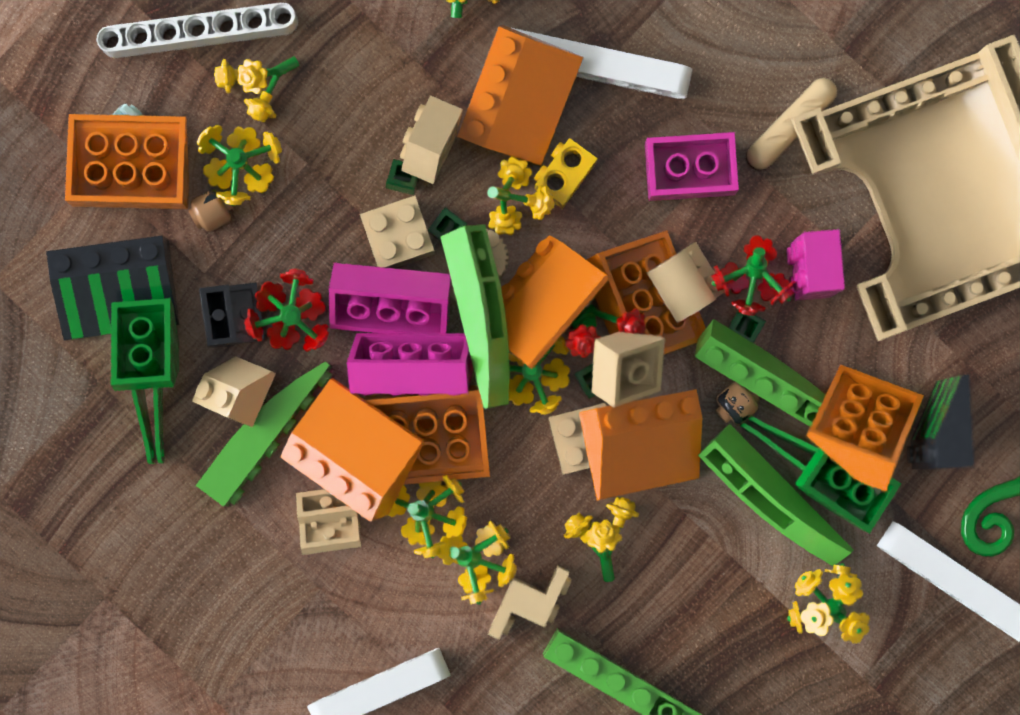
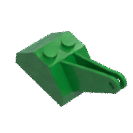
M170 298L111 302V386L114 391L131 390L148 464H154L155 456L144 389L153 388L155 448L157 461L159 464H162L165 460L163 388L174 387L179 372V340L174 305Z
M752 415L747 419L767 433L812 455V459L805 466L754 428L745 423L740 425L742 429L764 442L803 472L795 485L807 496L869 534L901 485L900 482L891 477L886 491L871 487L856 480L820 447L817 448L789 435Z

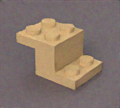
M557 565L545 591L514 577L491 624L488 635L500 639L502 633L508 635L515 620L514 616L511 615L512 612L545 627L547 621L553 623L559 610V605L556 604L559 594L565 596L572 581L568 577V569Z

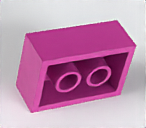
M735 132L646 139L645 158L648 201L735 196L739 191Z
M840 230L803 232L791 243V247L787 248L788 265L793 267V276L789 277V282L796 281L795 286L792 288L795 292V301L831 298L845 290Z

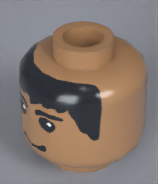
M210 189L191 201L192 208L188 209L199 230L204 228L207 232H212L231 220L229 210L234 207L226 204L225 200L221 199V197H217L218 191L215 189Z
M733 382L716 396V402L719 407L715 411L725 423L731 420L734 424L741 425L758 411L757 402L760 399L755 393L737 382Z

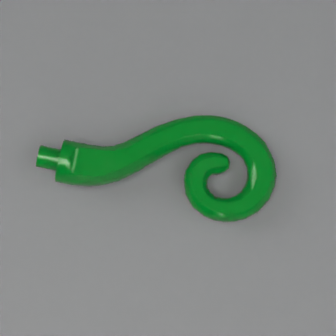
M1020 476L983 491L965 509L961 520V536L971 552L983 557H993L1003 553L1012 544L1014 527L1006 515L997 512L989 513L981 521V526L985 530L992 528L994 525L1001 528L1002 535L995 542L989 543L981 540L976 533V524L981 513L993 503L1020 496Z

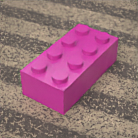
M334 263L329 285L330 328L372 333H447L451 276L445 273Z
M356 333L347 360L350 393H360L362 395L389 393L390 395L419 394L427 396L431 394H448L457 396L468 394L474 368L465 333Z

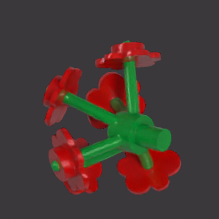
M759 235L752 236L750 244L744 246V252L747 254V264L745 267L738 268L734 262H728L725 268L719 270L718 266L715 265V274L711 275L712 285L716 287L717 291L723 290L726 297L729 296V290L734 294H739L741 290L749 287L746 300L738 299L737 301H732V305L739 309L738 312L746 316H754L756 312H764L766 310V307L752 302L756 282L759 279L763 278V283H760L757 287L760 296L764 301L771 300L772 305L778 301L781 304L790 301L795 293L792 290L796 284L795 280L790 283L785 279L783 273L775 275L767 271L769 260H774L777 257V250L772 247L773 241L771 239H763ZM746 275H747L749 278H751V280H750V285H749L748 279L745 277Z
M290 269L286 273H281L280 278L283 279V282L292 284L290 301L287 305H283L286 300V294L282 291L283 286L280 283L274 284L271 281L263 283L261 290L255 294V298L258 300L256 304L257 309L261 312L267 310L273 312L278 308L280 313L278 316L259 321L258 314L254 313L253 309H248V317L245 319L247 333L253 339H257L260 342L262 341L263 326L272 324V327L268 328L266 332L267 336L270 337V346L274 349L283 347L285 350H290L292 345L300 340V334L295 330L296 324L308 334L304 339L306 343L303 346L306 352L322 347L329 336L327 331L329 326L327 324L322 326L317 324L311 329L300 320V318H309L311 321H315L319 315L326 311V305L321 301L322 296L319 292L313 293L311 289L304 288L300 291V297H297L298 285H311L314 283V280L309 278L305 271L299 269Z

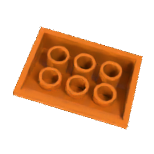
M499 26L457 137L490 150L542 165L584 57L507 26Z
M69 114L65 201L73 207L188 209L189 163L186 117Z
M667 230L597 253L587 259L588 262L610 278L595 295L600 311L619 318L623 316L624 312H631L635 308L638 309L640 313L645 315L646 331L643 335L661 336L665 339L664 355L697 343V339L706 329L699 311L677 323L647 275V272L676 254ZM604 319L609 335L619 332L615 323Z
M549 235L546 239L542 240L537 245L533 255L518 267L515 276L501 287L506 315L509 353L532 369L610 278L556 238Z
M840 364L808 431L807 437L856 480L886 491L924 395Z
M332 378L292 431L281 458L372 522L389 515L425 441L356 393H350V389Z
M478 385L469 386L468 394L457 396L448 394H431L427 396L419 394L390 395L389 393L365 396L364 400L425 441L404 485L444 481L442 478L444 475L450 480L453 478L460 480L490 477L484 407Z
M697 389L631 401L616 407L610 405L579 412L597 500L699 479L700 457L698 454L701 452L703 417Z

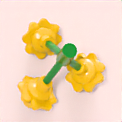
M293 56L273 68L265 69L262 68L261 61L253 62L250 59H246L244 65H240L238 69L234 70L227 60L223 59L221 66L215 67V82L218 88H225L227 93H231V87L235 85L236 81L243 85L246 93H261L259 98L245 99L244 102L248 107V115H251L254 120L265 122L268 118H276L277 116L269 104L273 97L271 93L282 75L299 67V62ZM267 76H272L273 78L268 85L266 78Z
M511 156L509 160H502L500 163L501 169L498 172V176L503 178L502 184L504 187L492 186L488 189V196L490 198L500 200V206L496 208V211L489 213L491 219L489 228L495 229V233L498 235H513L515 230L521 228L520 220L522 213L516 212L515 206L507 207L506 201L515 200L523 202L525 206H530L533 219L542 220L544 215H549L555 204L554 196L549 194L548 186L540 185L533 195L526 194L522 196L512 194L509 191L510 187L519 190L521 186H528L529 177L532 174V170L526 168L528 165L527 161L518 160L515 156Z
M616 497L614 503L606 504V507L615 516L612 524L608 520H603L602 523L594 522L592 528L588 530L590 527L589 521L593 517L592 515L584 517L581 513L571 516L564 524L566 529L565 539L579 537L584 544L588 543V546L598 555L605 582L615 580L611 555L616 544L622 540V536L619 534L620 527H624L626 520L632 519V517H639V513L635 511V503L623 497Z

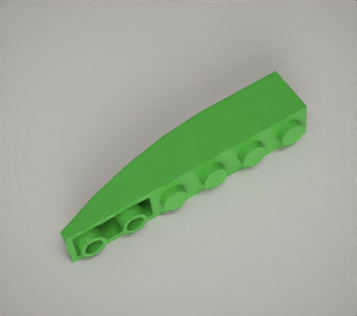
M486 225L463 226L441 236L483 407L486 409L509 404L510 370L508 333L500 280Z
M715 319L711 321L697 339L695 358L811 427L826 396L811 382L761 347Z
M327 362L320 364L273 396L261 407L253 427L244 424L236 432L196 486L223 507H228L230 503L235 505L243 496L245 491L242 490V487L248 479L252 482L261 472L262 467L259 464L265 456L271 458L280 446L277 440L283 432L288 435L297 423V420L294 418L301 409L306 411L315 399L312 394L318 386L323 388L330 380L332 373L329 371L332 366Z
M731 424L718 433L698 454L743 502L775 529L806 551L832 566L838 564L853 552V548Z
M558 628L543 652L544 658L642 715H702Z

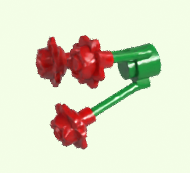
M590 305L588 308L585 307L570 324L574 331L568 333L569 339L565 345L571 350L573 357L580 355L582 358H586L594 352L595 339L601 338L596 333L597 323L595 316L615 323L619 332L643 335L646 331L645 315L635 308L631 312H624L623 316L618 318L598 310L594 305Z

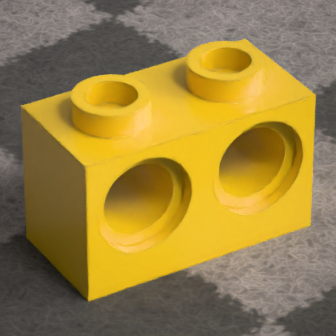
M570 138L565 144L560 142L551 154L554 160L548 167L543 165L534 177L537 181L535 184L536 190L540 185L547 186V181L552 177H558L563 181L561 189L555 191L549 188V194L554 196V203L562 209L593 169L598 159ZM568 154H575L580 158V164L576 167H569L565 164L564 158Z

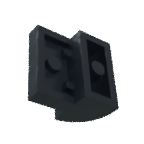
M257 282L199 288L207 347H228L235 344L258 342L257 339H253L247 333L245 328L248 309H253L254 313L258 314L259 321L262 320L261 311L256 307L258 301L255 298V294L258 291ZM263 329L262 341L265 340L264 329Z

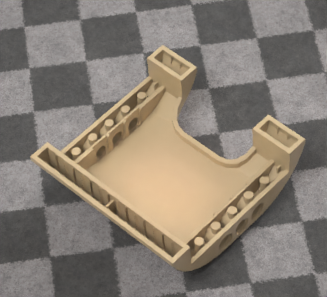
M1015 35L987 44L981 51L971 56L827 110L821 111V108H817L791 119L812 173L822 174L836 170H845L854 173L862 179L869 190L888 238L892 256L890 266L885 274L856 285L878 341L1020 288V47Z

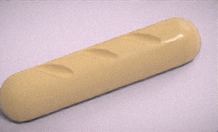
M828 78L815 80L750 146L747 151L749 164L759 170L770 167L798 138L791 119L817 108H821V111L826 110L837 97L835 83Z

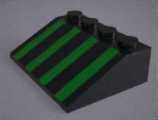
M163 235L46 251L49 279L63 340L110 335L111 302L170 298L174 305L176 325H179L169 240Z
M960 375L936 381L911 438V446H907V461L909 464L912 463V469L974 467L969 375Z

